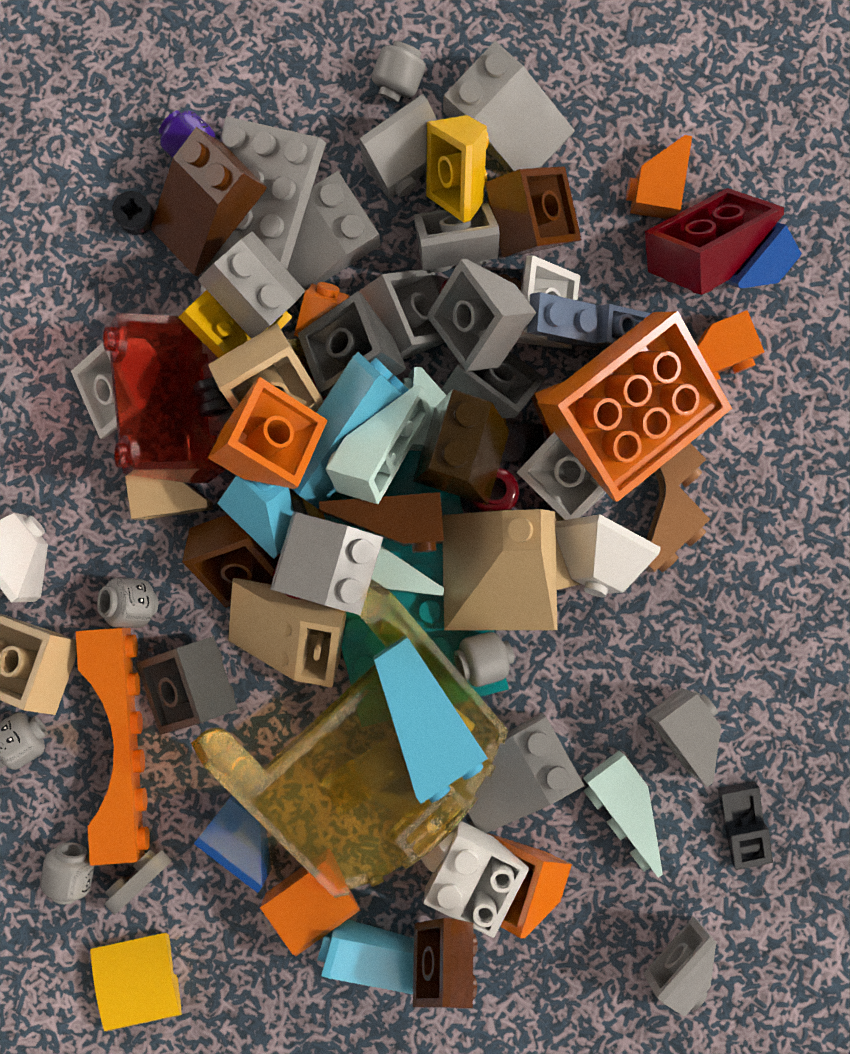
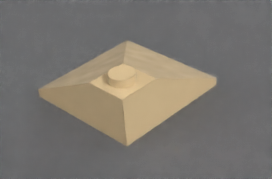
M529 509L442 515L444 535V630H557L555 511Z

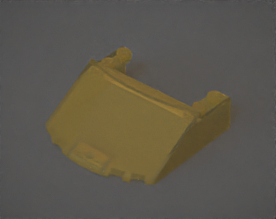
M373 579L370 581L361 615L358 616L386 648L405 635L409 638L488 759L482 762L484 767L479 773L467 780L460 777L448 785L450 791L441 799L433 803L428 799L420 804L414 792L375 664L265 767L231 733L223 728H210L201 733L191 743L202 765L334 898L350 895L349 890L368 883L373 887L384 882L383 876L401 866L405 869L409 868L440 844L457 827L478 800L475 794L486 776L491 778L496 768L493 761L500 743L505 744L508 733L505 725L393 593Z

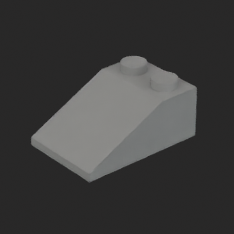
M496 41L444 94L443 112L449 118L468 115L487 126L489 145L486 151L510 173L518 169L541 168L575 132L525 67Z
M336 171L312 187L287 271L305 291L312 283L317 285L318 282H325L381 246L378 231L339 171Z
M543 713L483 745L481 749L488 758L482 762L483 769L467 780L460 777L451 783L475 827L485 833L543 809L585 786Z

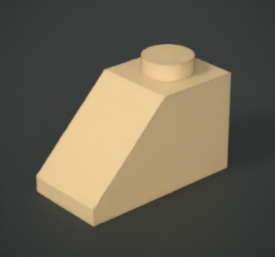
M159 463L136 465V472L125 473L131 519L141 521L213 510V503L171 471L159 468Z

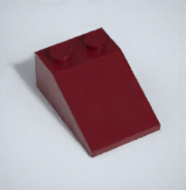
M726 188L645 231L648 272L663 278L667 282H672L691 290L693 293L700 295L709 293L715 287L730 280L784 215V207Z

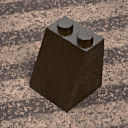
M452 389L434 409L413 482L488 505L510 432L494 404Z

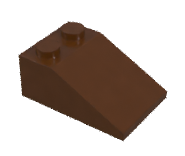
M196 127L172 159L150 229L194 276L198 277L266 191L267 187L222 142Z
M440 492L384 496L379 504L361 499L319 502V509L326 515L402 546H412L413 553L436 551V544L444 542Z

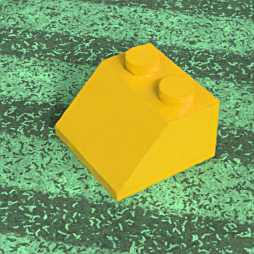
M468 115L427 122L426 197L463 223L471 221L484 202V188L486 186L485 182H487V172L485 169L486 149L489 145L487 126Z

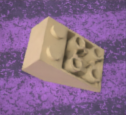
M233 578L228 641L294 681L332 688L341 656L347 611L305 599L290 598L284 593L271 590L270 584Z

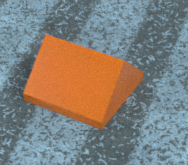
M329 848L267 891L260 906L266 918L294 956H298L360 911L346 879Z

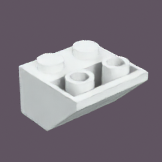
M459 820L453 831L454 836L445 858L436 871L432 873L426 885L423 904L454 919L472 922L474 929L494 938L529 871V867L496 838Z

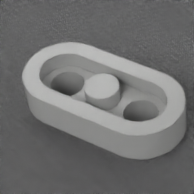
M150 849L133 865L138 871L128 881L121 876L104 892L109 897L104 905L115 915L172 860L162 849L156 855Z

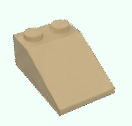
M0 614V700L24 711L56 715L77 657L76 640Z

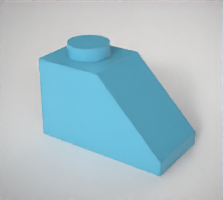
M236 475L217 504L274 559L281 553L292 513L294 512L289 488L245 480Z

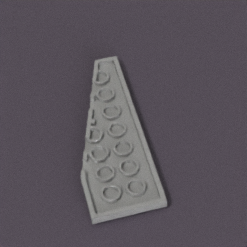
M226 116L219 141L267 189L204 268L202 275L231 247L252 231L287 270L326 142L316 136ZM201 284L202 295L207 289ZM201 340L199 349V381L213 377L208 364L218 359ZM198 397L197 424L221 432L224 424L234 411L216 417H201L199 412L201 400Z

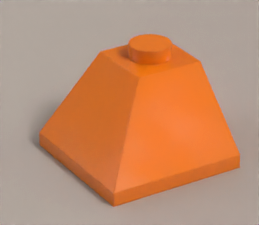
M259 377L224 424L208 458L242 479L296 489L301 482L328 420Z
M487 833L496 838L529 867V871L500 926L519 938H526L561 902L572 864L546 851Z

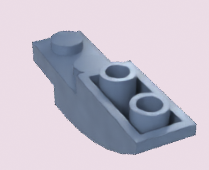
M538 292L530 294V305L537 313L528 324L527 333L545 336L549 341L606 349L651 313L613 304L595 305Z

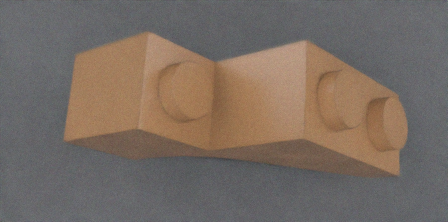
M691 443L654 472L659 484V500L646 540L661 548L659 555L646 568L647 572H655L657 569L661 572L666 571L679 558L675 554L676 551L685 543L689 547L692 546L706 533L703 526L710 518L679 487L682 484L686 488L702 474L698 467L706 461V458Z

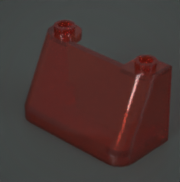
M117 313L110 327H105L103 331L105 351H110L118 443H116L114 449L116 467L122 468L125 476L190 484L209 483L226 469L208 458L217 441V435H210L208 417L200 416L199 406L201 405L200 397L195 395L193 385L196 382L204 380L202 367L208 362V354L202 353V341L185 325L179 316Z

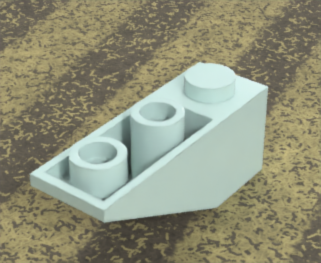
M617 751L583 777L589 785L584 790V793L597 810L604 805L612 816L607 821L608 825L620 841L628 837L635 847L630 854L641 869L645 872L651 868L659 878L663 875L649 788L622 752Z

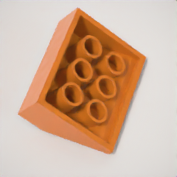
M678 311L651 313L537 402L556 435L615 502L621 500L732 409Z

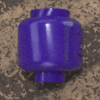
M176 110L172 112L159 128V133L161 134L160 146L172 158L196 127L216 138V135L207 123L190 110L183 112Z

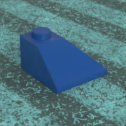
M777 222L730 280L724 283L740 289L779 283L802 255L787 225Z
M234 793L198 837L194 845L258 893L272 870L265 815L259 811L261 805L251 796L243 793L240 797Z

